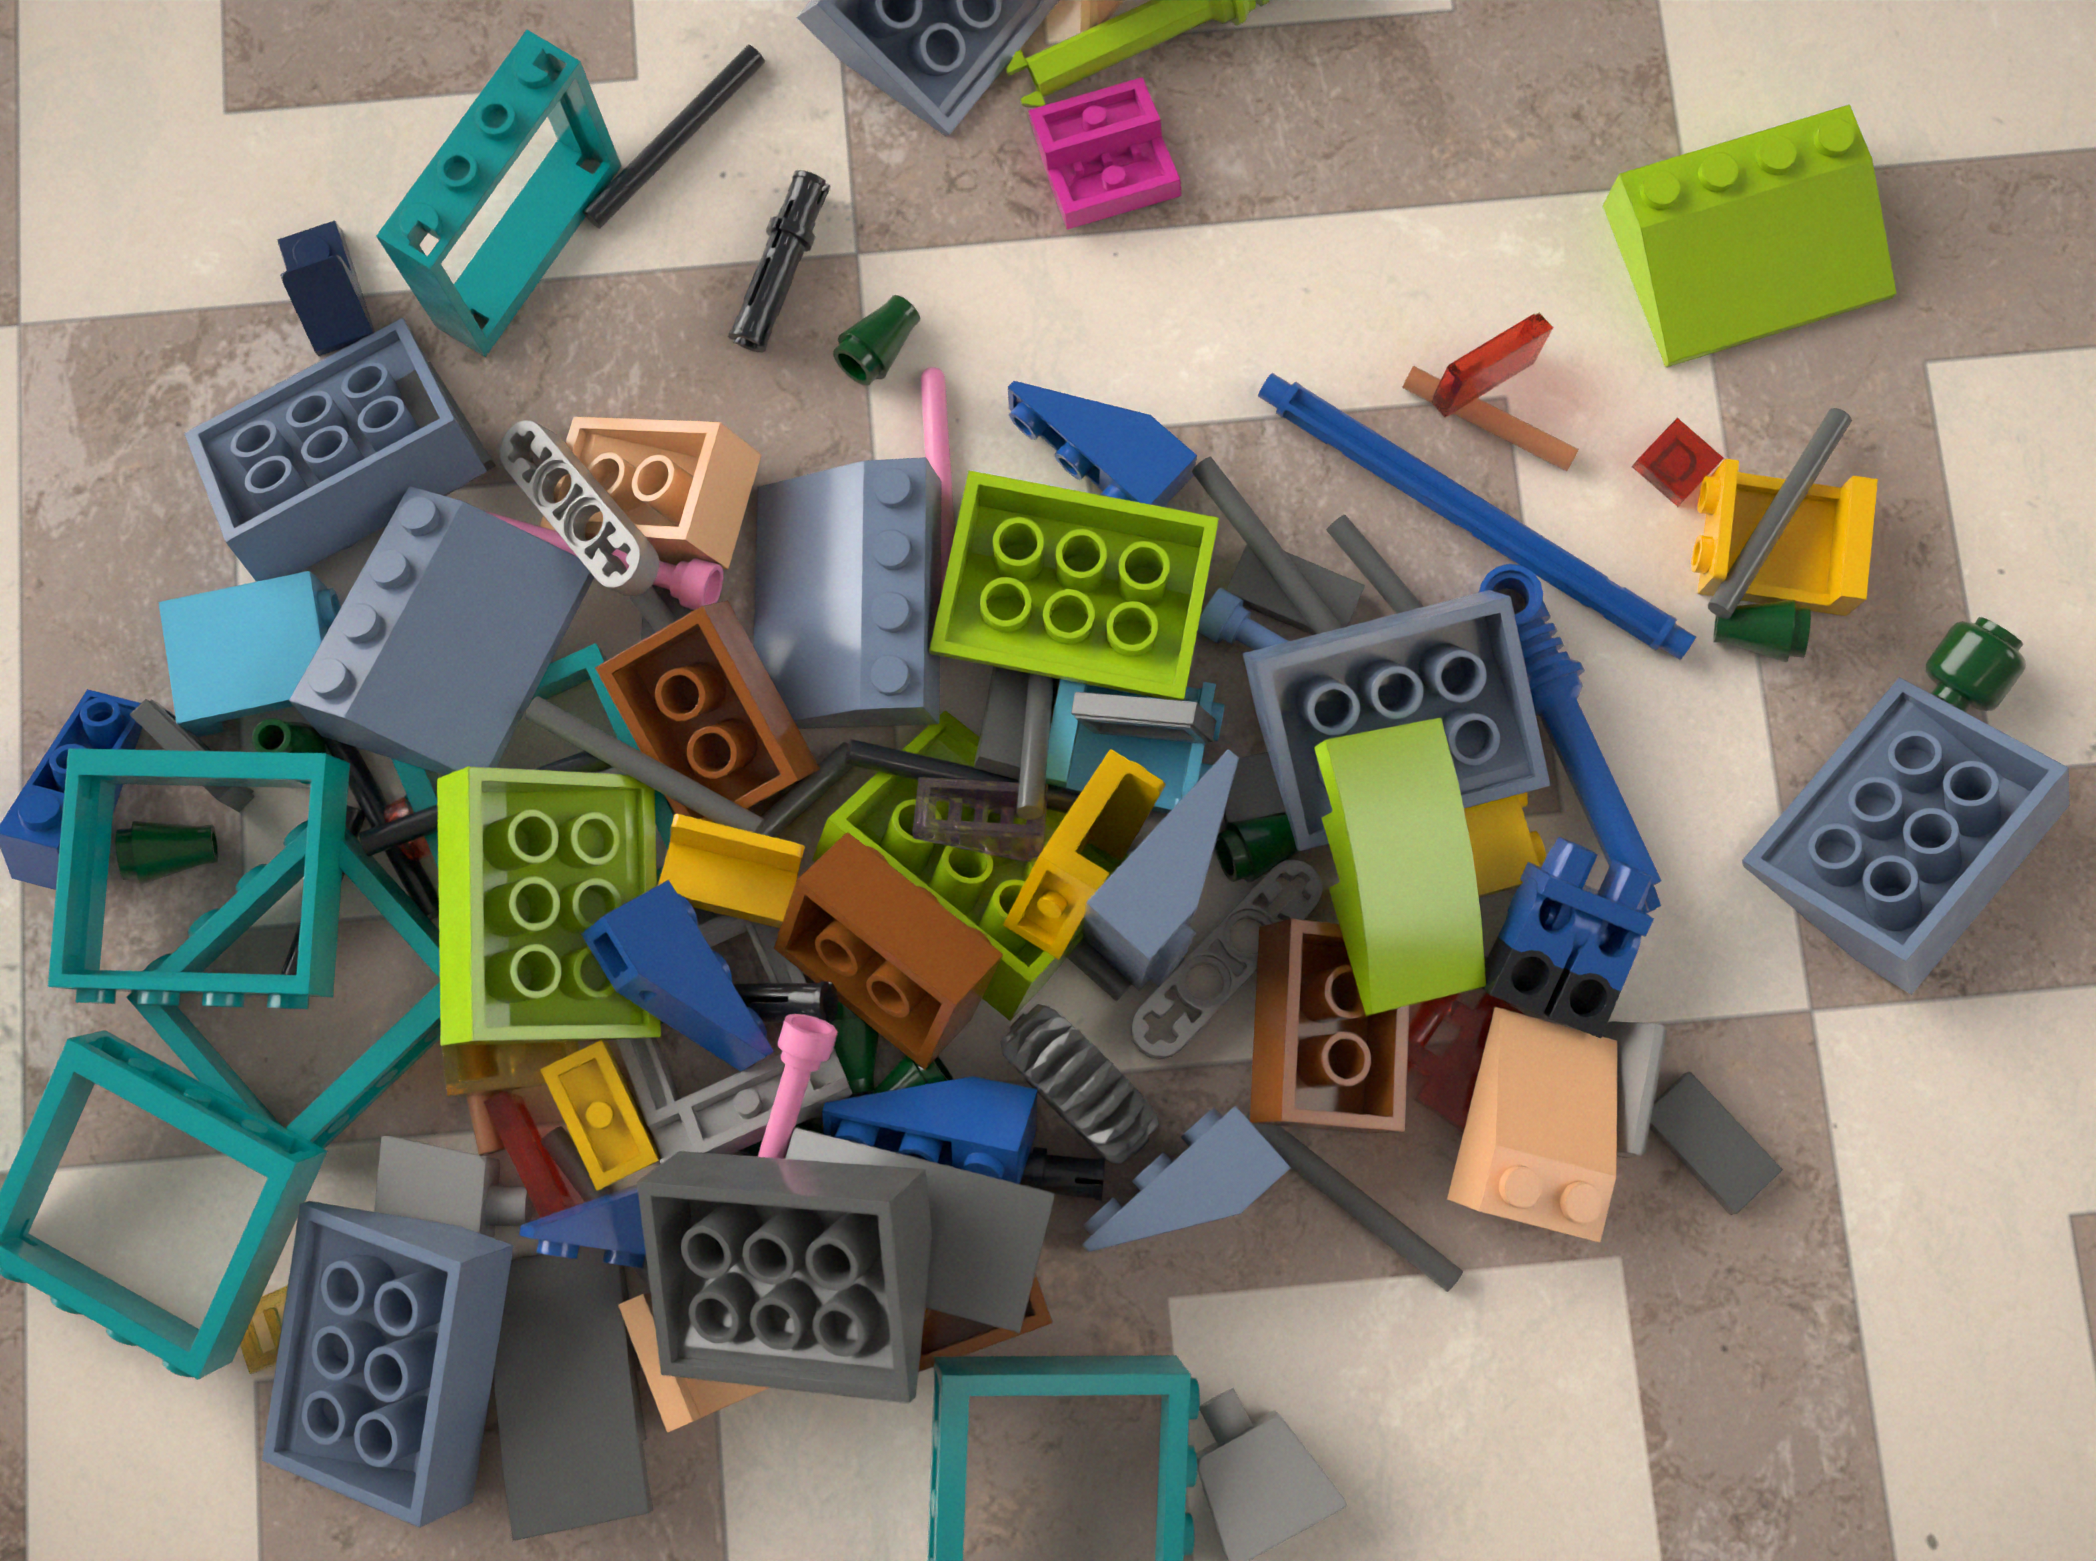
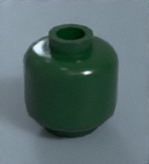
M1979 617L1975 623L1963 621L1955 623L1926 663L1925 668L1928 677L1937 684L1931 694L1964 712H1967L1970 706L1982 711L1995 710L2025 670L2026 661L2019 652L2023 646L2022 641L2000 625L1983 617Z

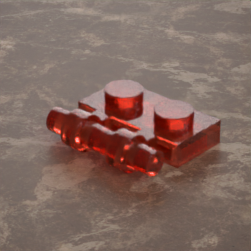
M1487 992L1483 993L1473 1010L1457 1000L1460 993L1419 1003L1421 1006L1409 1023L1407 1074L1413 1068L1428 1078L1414 1100L1463 1133L1495 1007L1525 1015L1506 1001L1493 997ZM1444 1020L1458 1028L1459 1031L1443 1056L1439 1058L1425 1047Z

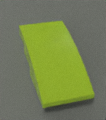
M1441 717L1327 739L1315 746L1314 749L1333 810L1322 817V822L1340 880L1339 883L1329 887V891L1366 1016L1485 987L1482 918L1473 852L1460 787Z

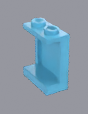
M306 571L158 602L176 723L196 736L202 737L224 732L222 721L293 707L289 699L341 608L335 590L333 588L328 589L313 573Z
M1060 679L1049 734L1046 770L1047 784L1082 791L1111 748L1130 761L1142 765L1148 772L1165 782V788L1151 811L1169 814L1213 766L1202 763L1205 744L1095 734L1071 714L1075 692L1143 698L1155 697ZM1203 681L1202 688L1186 687L1184 701L1197 702L1216 720L1213 741H1218L1225 704L1213 702L1216 684Z

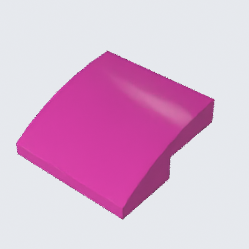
M1143 77L1028 110L1036 143L1067 230L1182 196L1181 179L1162 138L1161 119Z

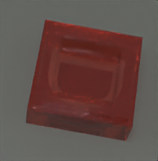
M1676 418L1635 461L1632 468L1673 504L1679 507L1702 483L1704 477L1708 476L1720 464L1724 457L1679 418Z

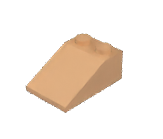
M573 417L565 444L652 544L658 554L659 561L677 565L680 561L690 562L693 558H698L719 564L723 569H729L762 454L721 422ZM570 474L563 476L556 484L553 493L555 503L560 502L568 494L571 486ZM601 511L592 515L588 520L585 528L586 540L593 539L601 530L603 524V514ZM543 515L540 527L556 531Z
M1495 1007L1447 1200L1483 1213L1601 1242L1616 1181L1617 1041L1606 1037L1598 1038L1577 1029Z

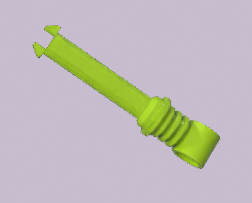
M1150 0L1027 58H1024L1021 50L1015 52L1007 67V74L1011 76L1027 68L1037 91L1020 98L1022 106L1038 108L1046 105L1044 97L1205 22L1215 20L1224 24L1231 21L1234 25L1238 26L1246 21L1250 11L1256 9V3L1259 6H1263L1269 3L1270 0Z

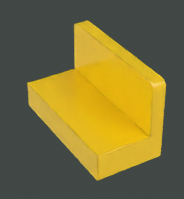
M675 814L671 825L670 843L658 885L669 880L677 894L684 896L694 908L781 928L797 881L805 846Z
M600 1040L540 1069L597 1191L662 1159L655 1140L608 1042Z

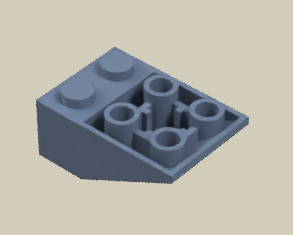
M1236 1106L1224 1116L1213 1107L1181 1136L1183 1141L1189 1146L1187 1150L1174 1161L1163 1152L1132 1180L1140 1192L1125 1206L1122 1207L1113 1197L1083 1224V1227L1091 1236L1081 1246L1087 1252L1241 1214L1291 1167Z

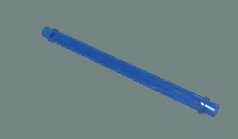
M1271 373L1264 382L1258 397L1277 408L1276 414L1289 420L1325 444L1335 447L1349 459L1453 524L1463 527L1477 539L1517 564L1531 570L1535 575L1581 604L1599 612L1605 619L1649 645L1655 651L1660 647L1681 660L1693 644L1696 636L1675 624L1677 619L1672 615L1665 613L1629 589L1619 586L1611 581L1608 576L1307 390L1297 382L1290 384L1274 373Z

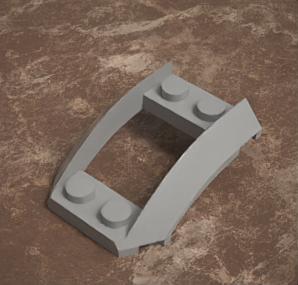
M698 908L695 910L697 927L710 947L748 931L770 982L807 983L802 971L773 949L780 928ZM656 1038L616 1040L646 1122L655 1138L662 1158L660 1159L661 1164L678 1151L731 1155L763 1140L785 1067V1063L780 1058L781 1054L680 1098ZM834 1047L830 1059L821 1062L819 1070L811 1072L795 1125L821 1114L825 1102L848 1099L852 1094Z

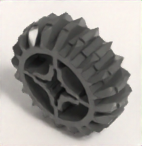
M1037 1004L1027 1015L1023 1013L1009 1027L1010 1032L1000 1041L1002 1054L1008 1060V1063L1033 1089H1037V1093L1103 1158L1110 1163L1121 1165L1132 1154L1136 1155L1149 1142L1150 1139L1148 1137L1159 1126L1157 1113L1153 1110V1107L1129 1082V1079L1079 1030L1071 1025L1065 1017H1062L1055 1009H1051L1049 1006Z

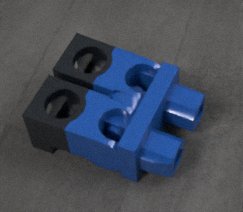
M1558 837L1546 856L1542 867L1530 862L1527 863L1520 878L1523 883L1512 897L1506 920L1488 957L1484 955L1486 986L1482 987V989L1493 997L1539 1015L1544 1013L1552 1020L1602 1038L1641 943V935L1646 937L1654 920L1653 917L1641 910L1649 891L1652 876L1640 869L1613 859L1600 889L1597 890L1585 885V882L1598 854L1579 844Z

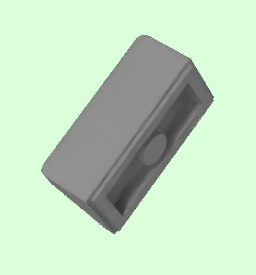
M1611 1021L1608 1022L1602 1037L1617 1041L1618 1157L1631 1158L1642 1156L1645 1153L1667 1033L1665 1025Z

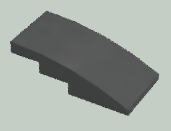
M798 1128L793 1129L785 1159L926 1169L932 1242L925 1307L1020 1333L1055 1198L1054 1193Z
M579 1246L577 1259L538 1254L511 1260L494 1366V1386L512 1541L639 1516L653 1511L642 1442L647 1440L636 1374L637 1371H641L640 1363L618 1304L629 1300L625 1269L623 1265L604 1263L605 1249Z

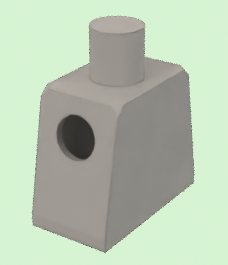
M381 1136L374 1212L457 1225L494 1238L495 1226L521 1227V1225L531 1222L534 1196L532 1187L499 1185V1159L397 1137Z
M1234 1388L1215 1396L1200 1406L1199 1410L1216 1442L1196 1453L1197 1472L1228 1561H1250L1347 1507L1343 1496L1279 1413L1272 1411L1251 1422Z

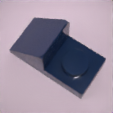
M335 220L277 239L287 270L281 273L282 283L318 356L348 347L375 333L342 229Z

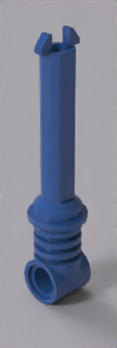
M1506 564L1498 566L1487 573L1478 593L1487 590L1497 592L1502 589H1512L1523 597L1526 608L1520 613L1514 614L1535 715L1540 716L1609 867L1614 859L1652 876L1649 891L1641 910L1645 913L1656 910L1661 904L1654 885L1660 883L1661 878L1577 701L1583 687L1579 675L1585 670L1581 662L1570 659L1567 651L1558 652L1564 644L1560 637L1552 638L1557 632L1554 623L1545 624L1551 616L1543 601L1541 582L1536 575L1521 565Z

